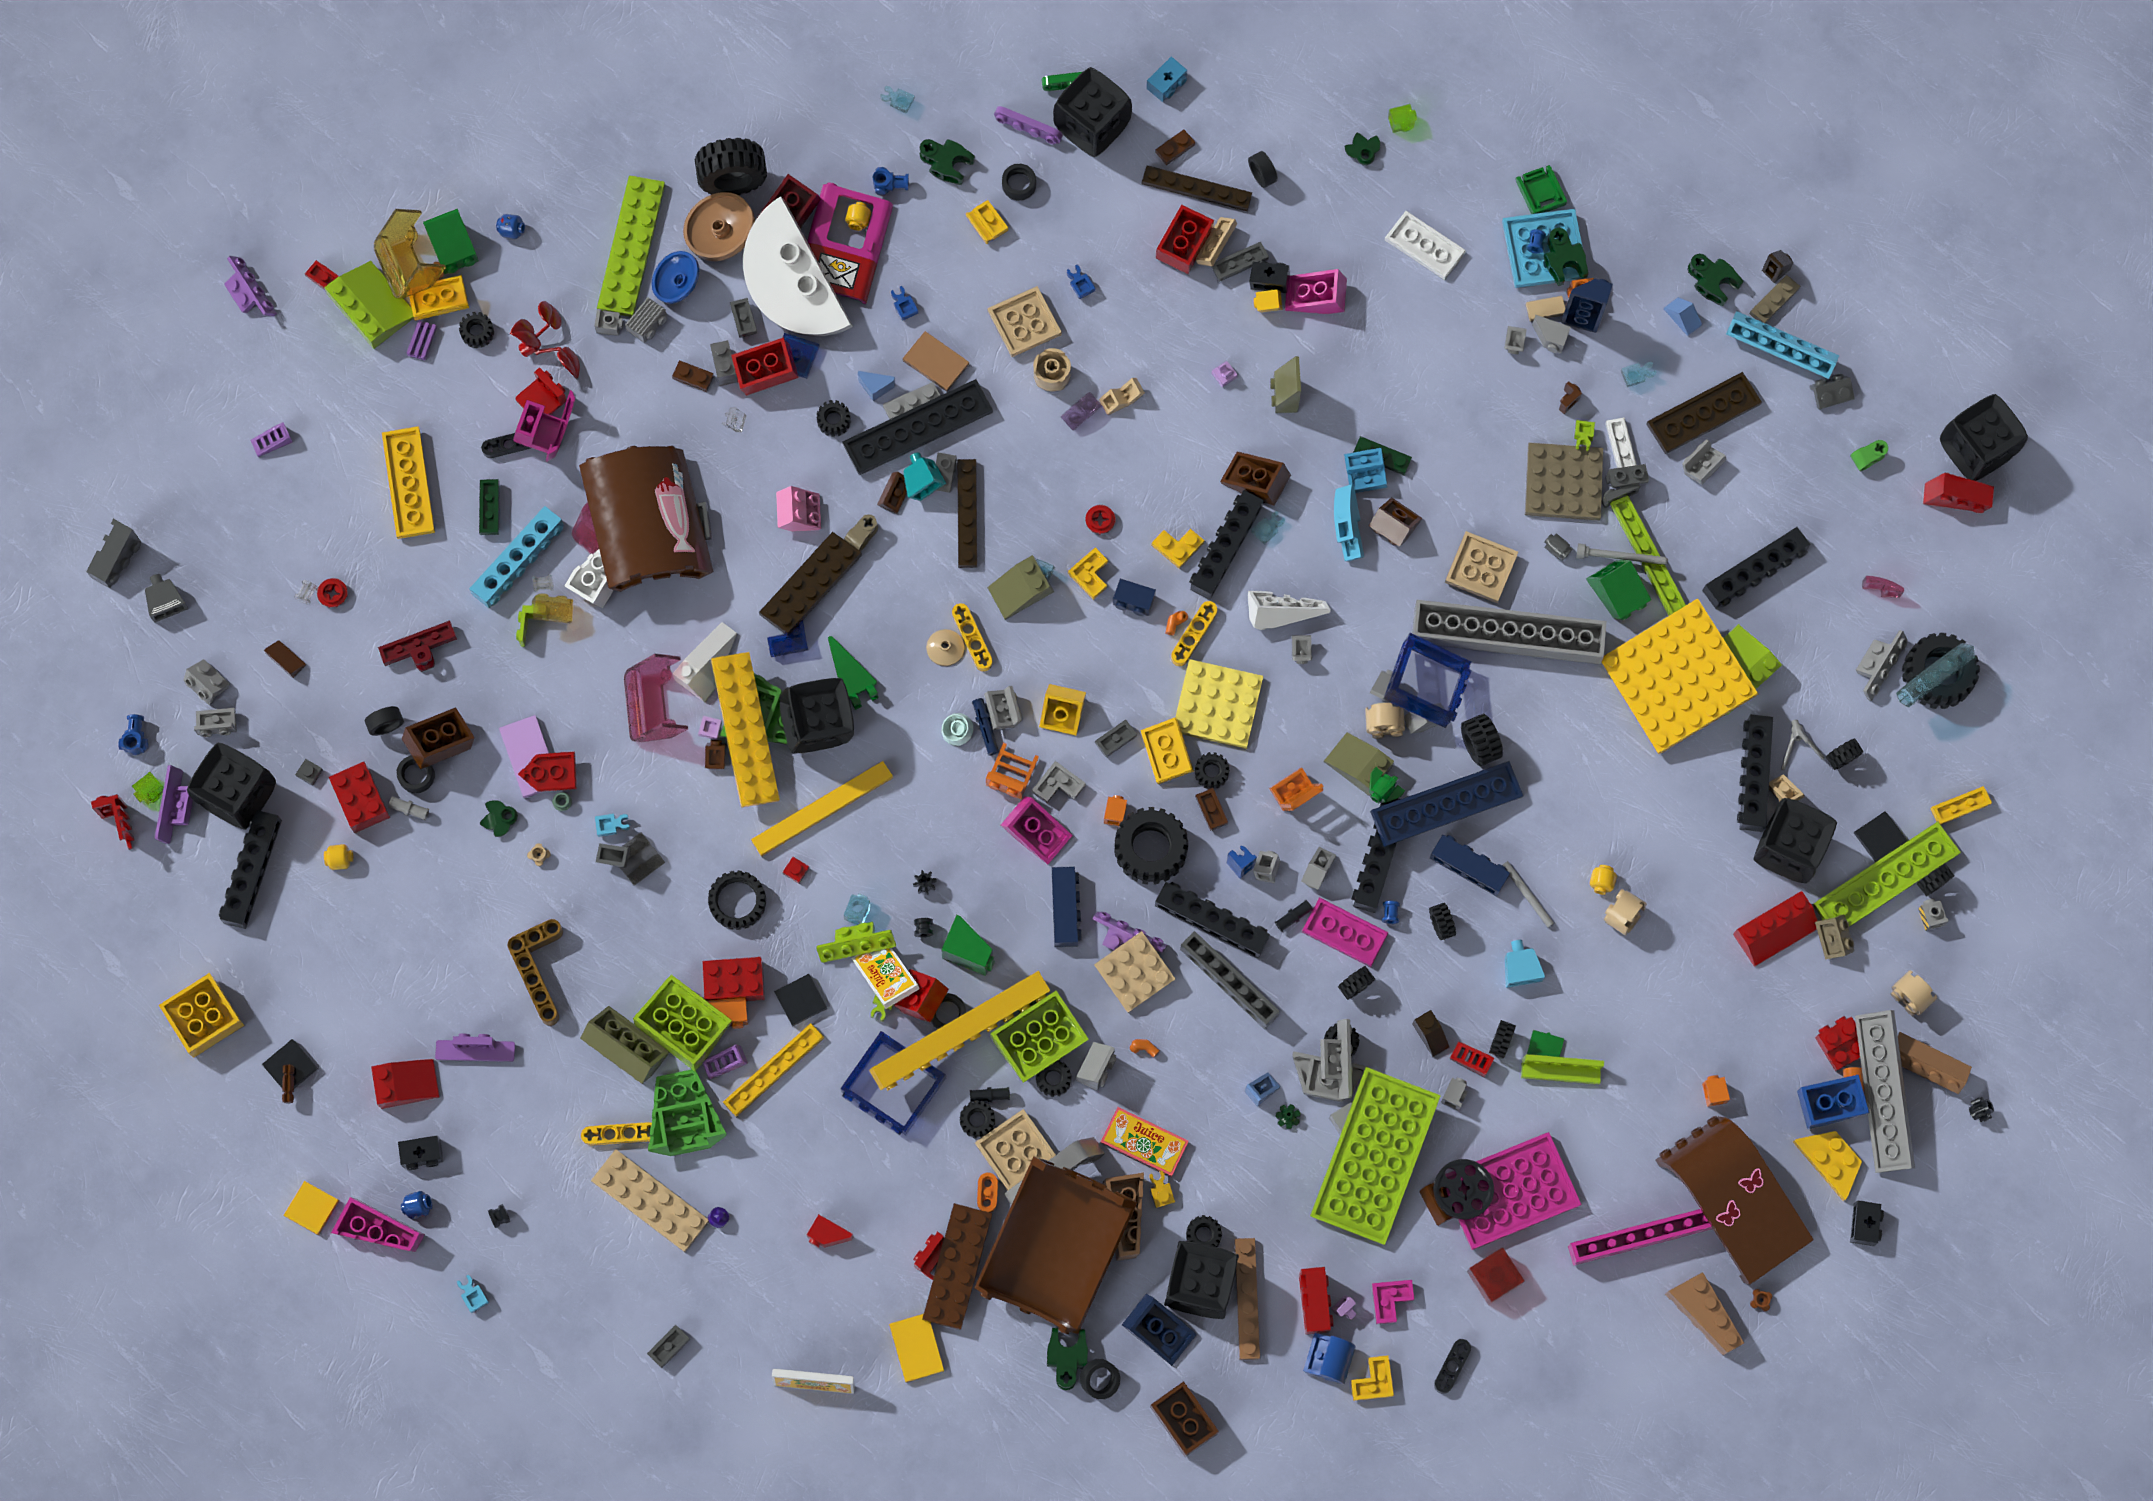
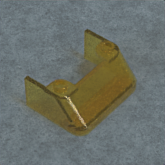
M395 209L374 241L375 254L395 298H406L433 287L446 268L444 264L420 263L414 251L413 245L418 239V232L414 224L422 214L421 210Z

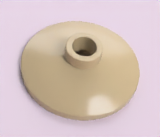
M939 630L928 639L926 646L927 654L935 664L950 666L962 658L964 642L961 636L952 630ZM947 643L949 646L947 648H943L942 644Z

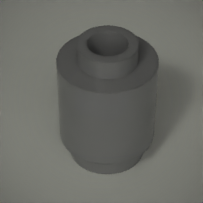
M1557 533L1555 535L1550 534L1544 541L1546 544L1544 548L1557 559L1564 560L1573 550L1570 544Z

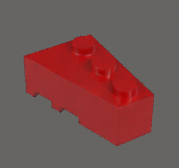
M1945 472L1925 483L1923 504L1984 513V511L1992 508L1994 486Z
M1325 1267L1301 1269L1299 1272V1284L1305 1335L1330 1332L1331 1327H1334L1333 1315H1329L1331 1297L1327 1294L1329 1280Z

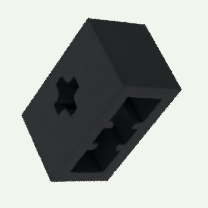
M1253 261L1249 280L1250 289L1261 291L1278 289L1281 293H1287L1290 279L1289 265Z
M438 1135L398 1142L400 1165L407 1170H416L418 1166L422 1165L435 1167L438 1166V1163L443 1162L441 1139ZM420 1150H423L424 1153L419 1158L417 1154H420Z
M1856 1201L1853 1204L1850 1243L1875 1246L1878 1244V1241H1881L1882 1230L1879 1227L1884 1217V1210H1881V1204L1865 1201ZM1866 1220H1868V1223L1871 1224L1869 1228H1867V1224L1864 1223Z

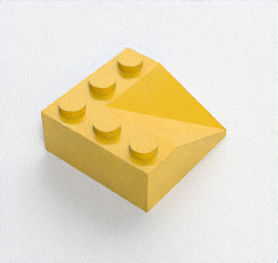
M210 973L159 1004L160 1009L185 1049L193 1058L245 1026L218 982Z

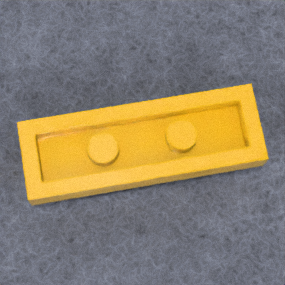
M1982 786L1932 806L1930 810L1936 822L1938 821L1942 825L1992 804V801L1985 787Z

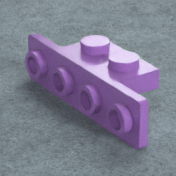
M229 256L227 260L235 270V273L224 285L241 312L248 313L257 305L263 315L275 316L277 313L274 310L273 304L264 295V290L255 281V276L246 267V262L241 257Z
M168 765L155 833V839L165 844H170L173 826L189 825L193 799L187 793L188 786H181L183 770L173 765Z
M1097 912L1093 917V920L1109 927L1102 945L1112 950L1117 949L1141 931L1155 950L1163 953L1167 947L1162 939L1158 937L1152 938L1146 935L1145 931L1138 928L1134 929L1123 920L1117 921L1111 918V915L1106 912Z
M461 1033L458 1036H453V1040L436 1041V1060L513 1062L515 1058V1042L495 1041L489 1034H478V1037H470V1034Z

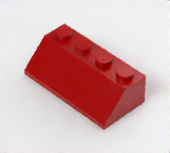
M1800 891L1739 927L1733 935L1755 967L1816 931L1815 922L1817 918L1813 906L1803 891Z

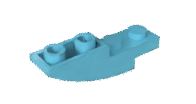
M1354 484L1337 488L1334 498L1337 543L1342 545L1344 560L1349 562L1365 557L1358 526L1361 518Z

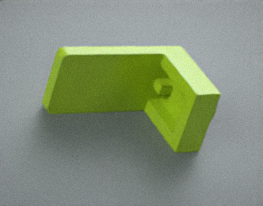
M542 604L522 605V611L518 613V622L521 624L520 629H517L516 640L519 641L521 647H525L528 619L547 620L548 612Z

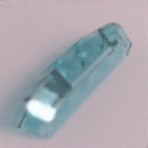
M1962 643L1949 651L1896 692L1899 702L1908 708L1914 705L1975 658L1974 646Z

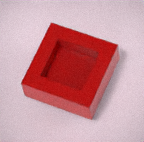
M792 857L782 873L799 884L809 870V866Z

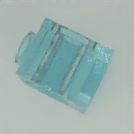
M852 894L843 915L844 920L857 925L864 923L871 906L868 897L862 894H857V896ZM861 905L863 909L860 912H855L853 907Z

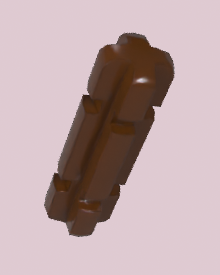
M289 1064L283 1066L282 1092L284 1094H282V1102L286 1104L294 1102V1095L292 1094L294 1092V1066Z

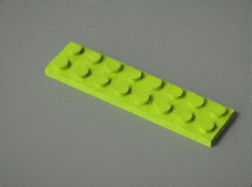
M629 175L597 309L617 312L627 317H632L635 314L665 189L664 181Z
M1937 821L1813 903L1812 906L1823 920L1844 914L1849 927H1851L1923 879L1939 866L1958 856L1961 852Z

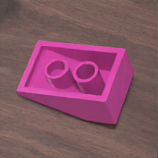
M1339 269L1291 275L1286 293L1285 310L1319 314L1345 312L1347 278Z
M1024 796L1001 824L1012 837L1047 865L1073 836L1033 798Z

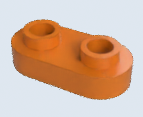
M984 1173L979 1177L977 1206L979 1210L990 1213L996 1209L998 1180L992 1173ZM989 1180L991 1181L992 1185L990 1187H986L984 1185V1182ZM989 1200L991 1205L986 1207L983 1205V1202Z

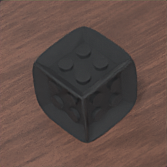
M1092 67L1083 71L1063 91L1053 108V121L1057 129L1078 148L1093 157L1100 155L1126 128L1132 116V101L1129 96L1112 80Z
M1997 394L1989 395L1961 412L1946 425L1940 435L1941 445L1949 458L1967 479L1974 481L1982 479L2007 463L2021 451L2028 440L2027 432L2019 419Z
M827 678L799 683L785 688L781 693L780 712L787 744L791 753H807L834 748L848 743L854 736L852 709L842 678Z
M218 742L210 749L193 774L187 787V793L197 804H200L210 813L235 827L246 830L249 827L251 816L255 814L256 810L261 811L269 800L275 788L276 780L269 770L252 758L228 745Z
M1783 798L1776 806L1774 814L1763 832L1753 860L1760 866L1798 883L1807 884L1814 877L1816 869L1824 858L1834 835L1837 821L1828 814L1802 802Z
M1179 1241L1164 1305L1177 1311L1201 1317L1224 1319L1239 1255L1226 1249L1206 1244Z

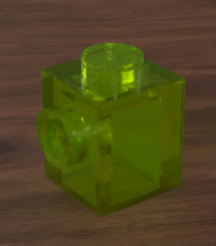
M1410 104L1389 109L1388 120L1392 132H1407L1414 128L1417 114L1415 110H1412Z
M148 772L132 785L136 791L133 795L140 803L144 800L147 805L156 802L164 789L151 772Z

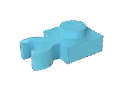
M614 814L595 816L597 836L617 834V828L629 830V824H622L623 820L629 819L628 815H620L617 819H615Z
M467 1275L468 1284L464 1286L460 1281H457V1285L460 1289L465 1290L461 1297L469 1311L473 1313L489 1302L479 1285L473 1288V1279Z

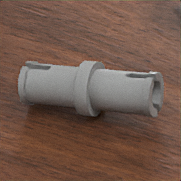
M393 796L388 805V808L403 812L406 816L412 815L423 820L427 819L429 813L428 808L415 805L413 801L409 800L407 802Z

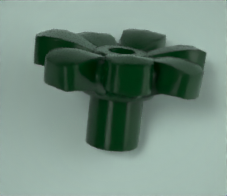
M1290 1104L1288 1108L1282 1105L1280 1106L1281 1112H1276L1275 1117L1280 1119L1278 1121L1280 1127L1286 1125V1129H1292V1124L1295 1126L1299 1124L1300 1120L1297 1117H1300L1301 1114L1299 1110L1294 1111V1105Z

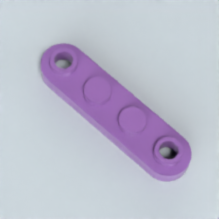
M998 106L994 112V116L999 123H1007L1016 130L1026 131L1031 136L1043 138L1050 144L1060 143L1063 134L1058 129L1005 107Z

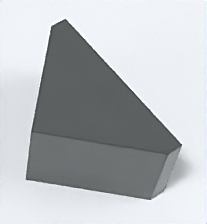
M599 843L596 862L627 868L630 848Z

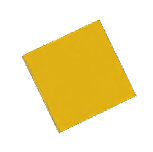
M304 1181L283 1216L319 1236L339 1200Z

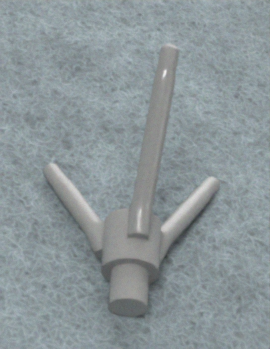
M1791 721L1792 734L1781 769L1785 770L1794 741L1804 740L1823 760L1825 758L1824 755L1807 737L1799 721Z

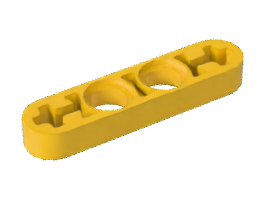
M1204 602L1172 651L1171 661L1174 665L1183 666L1188 662L1217 615V606L1214 602ZM1209 607H1211L1213 613L1209 612L1205 619L1204 615L1206 610L1204 608L1208 609ZM1202 622L1205 627L1202 630H1196L1194 624ZM1192 637L1195 643L1188 646L1184 643V639ZM1182 648L1185 649L1183 653L1184 659L1176 660V654L1180 655Z
M962 603L956 604L952 608V616L978 670L988 671L992 667V657L969 608ZM958 609H961V611H965V620L963 622L960 614H957ZM971 625L974 630L972 633L967 634L963 631V627ZM978 641L981 643V648L973 650L971 643ZM981 653L984 660H988L986 666H984L983 664H979L981 663V659L979 656V654Z
M652 1123L588 1126L582 1130L581 1139L587 1145L650 1142V1137L646 1133H642V1138H638V1127H641V1131H648V1127H651ZM633 1128L635 1130L633 1138L629 1139L624 1136L626 1129ZM609 1129L614 1130L616 1133L615 1137L611 1140H607L604 1136L605 1132ZM598 1130H601L602 1140L600 1141L598 1136L592 1137L591 1141L585 1137V1135L589 1134V1131H592L593 1134H599Z

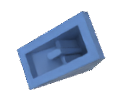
M1678 297L1664 307L1666 313L1687 336L1702 326L1693 303Z
M858 371V381L873 401L895 388L896 383L893 376Z
M1267 1072L1249 1083L1245 1088V1093L1258 1107L1275 1093L1280 1086Z

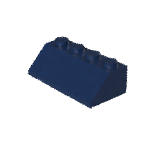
M1593 279L1572 289L1561 323L1597 333L1613 284L1605 279Z

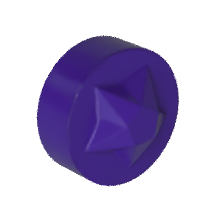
M722 1207L713 1208L708 1215L709 1223L715 1228L724 1227L729 1221L728 1212Z

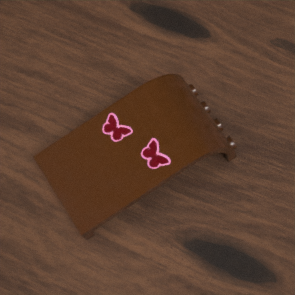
M1719 1116L1711 1117L1707 1120L1705 1126L1695 1128L1691 1131L1692 1135L1679 1139L1675 1142L1676 1146L1663 1150L1659 1153L1660 1157L1655 1159L1659 1167L1671 1170L1689 1190L1740 1271L1741 1275L1739 1277L1743 1283L1752 1284L1814 1240L1755 1145L1741 1128L1730 1119Z

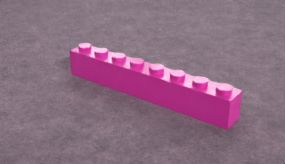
M1701 1209L1572 1242L1569 1244L1568 1249L1573 1266L1708 1231L1713 1228Z

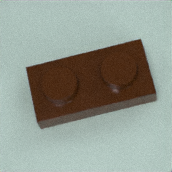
M1183 129L1155 149V153L1167 166L1195 146V141Z
M680 360L672 375V379L707 392L714 377V373Z
M1213 788L1195 795L1210 831L1228 824Z

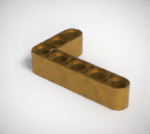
M555 919L547 920L511 937L507 944L543 1023L548 1026L555 1025L558 1022L559 1013L531 952L562 937L563 929ZM552 926H557V932L553 934L548 932ZM533 935H540V939L537 942L531 941ZM516 943L522 944L519 950H513V946ZM529 960V966L521 967L522 961ZM537 977V983L530 985V978ZM540 994H545V1000L538 1002L537 997ZM547 1012H554V1016L551 1019L544 1018Z

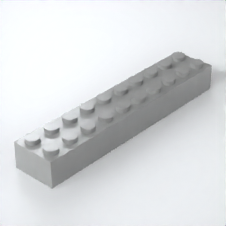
M1417 600L1414 608L1411 643L1601 664L1604 657L1607 621Z

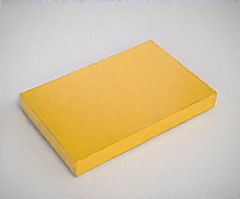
M462 275L408 288L415 321L469 308Z
M1176 717L1140 730L1157 784L1194 772Z
M923 1314L889 1324L906 1383L944 1372L931 1322L922 1320Z

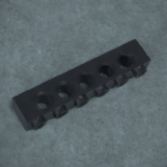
M1243 490L1241 496H1236L1233 505H1235L1233 510L1227 512L1224 526L1220 525L1215 535L1217 536L1215 542L1211 541L1207 548L1209 553L1206 558L1202 557L1198 564L1200 569L1197 574L1193 573L1190 578L1191 591L1211 600L1261 511L1264 500ZM1241 510H1244V511H1246L1248 514L1245 515V516H1242V515H1240L1238 512L1241 511ZM1236 526L1239 528V530L1231 531L1230 527ZM1226 541L1230 546L1223 547L1221 543ZM1218 557L1222 561L1216 563L1212 561V558ZM1210 573L1213 577L1205 578L1203 574Z
M1796 527L1705 584L1702 591L1715 609L1719 606L1725 607L1732 601L1733 597H1740L1745 594L1747 588L1758 586L1763 578L1766 576L1768 578L1772 577L1778 572L1777 569L1780 567L1786 568L1792 564V560L1796 557L1800 559L1805 556L1811 544L1799 528ZM1784 547H1789L1792 552H1786ZM1769 557H1774L1777 562L1770 561ZM1754 566H1757V567H1759L1762 571H1761V572H1757V571L1754 570L1753 567H1754ZM1738 576L1745 577L1746 581H1740ZM1723 586L1730 587L1731 591H1725Z
M1750 714L1748 719L1744 721L1743 731L1746 732V738H1743L1742 750H1745V755L1741 758V768L1744 769L1739 781V786H1742V793H1739L1738 805H1741V812L1738 811L1737 823H1740V830L1763 832L1766 828L1773 717ZM1753 733H1758L1761 739H1755ZM1751 752H1758L1760 758H1755ZM1750 770H1756L1759 776H1753ZM1749 788L1756 789L1758 794H1751ZM1748 806L1754 807L1756 813H1751L1748 810Z
M1397 798L1386 803H1380L1379 807L1398 801L1400 799ZM1374 823L1373 829H1376L1375 836H1370L1368 846L1371 849L1369 854L1365 853L1362 862L1365 865L1364 872H1359L1357 882L1360 885L1358 890L1354 889L1351 900H1354L1353 907L1376 913L1397 844L1394 843L1384 847ZM1381 850L1383 851L1384 856L1378 857L1375 855L1374 851ZM1376 868L1379 874L1372 875L1369 869ZM1367 885L1371 886L1374 891L1371 893H1367L1364 891L1363 887Z
M256 810L255 814L250 818V829L244 836V847L238 854V865L232 872V883L230 888L228 887L226 890L225 904L219 910L220 920L224 924L243 929L247 928L282 822L278 815ZM265 829L264 835L257 836L259 830ZM259 847L258 853L251 854L253 848ZM253 865V870L246 873V867ZM246 883L247 888L239 891L240 885ZM236 902H241V906L238 909H233V905Z
M1165 882L1155 901V907L1259 959L1270 936L1267 933V929L1262 926L1255 927L1251 925L1250 921L1244 917L1237 918L1233 916L1230 910L1226 908L1220 909L1212 901L1207 899L1204 901L1198 898L1196 893L1192 891L1186 892L1174 882ZM1180 897L1184 902L1177 905L1173 902V899ZM1193 906H1198L1201 909V911L1199 913H1193L1190 910V908ZM1216 915L1218 920L1211 922L1208 920V916ZM1231 923L1235 925L1236 929L1229 931L1225 928V925ZM1245 932H1250L1253 935V938L1247 940L1243 937L1242 934Z

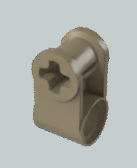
M870 514L864 515L849 530L844 540L859 551H862L878 531L876 518Z

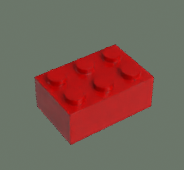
M1181 204L1156 249V259L1189 274L1197 255L1214 228V220Z
M784 337L731 355L740 389L746 396L799 378L790 344Z
M365 761L329 776L349 826L354 833L390 818Z
M761 957L702 961L704 999L706 1001L746 998V1001L765 1000L763 961Z

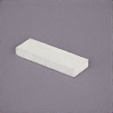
M1625 418L1607 420L1605 424L1616 467L1637 465Z

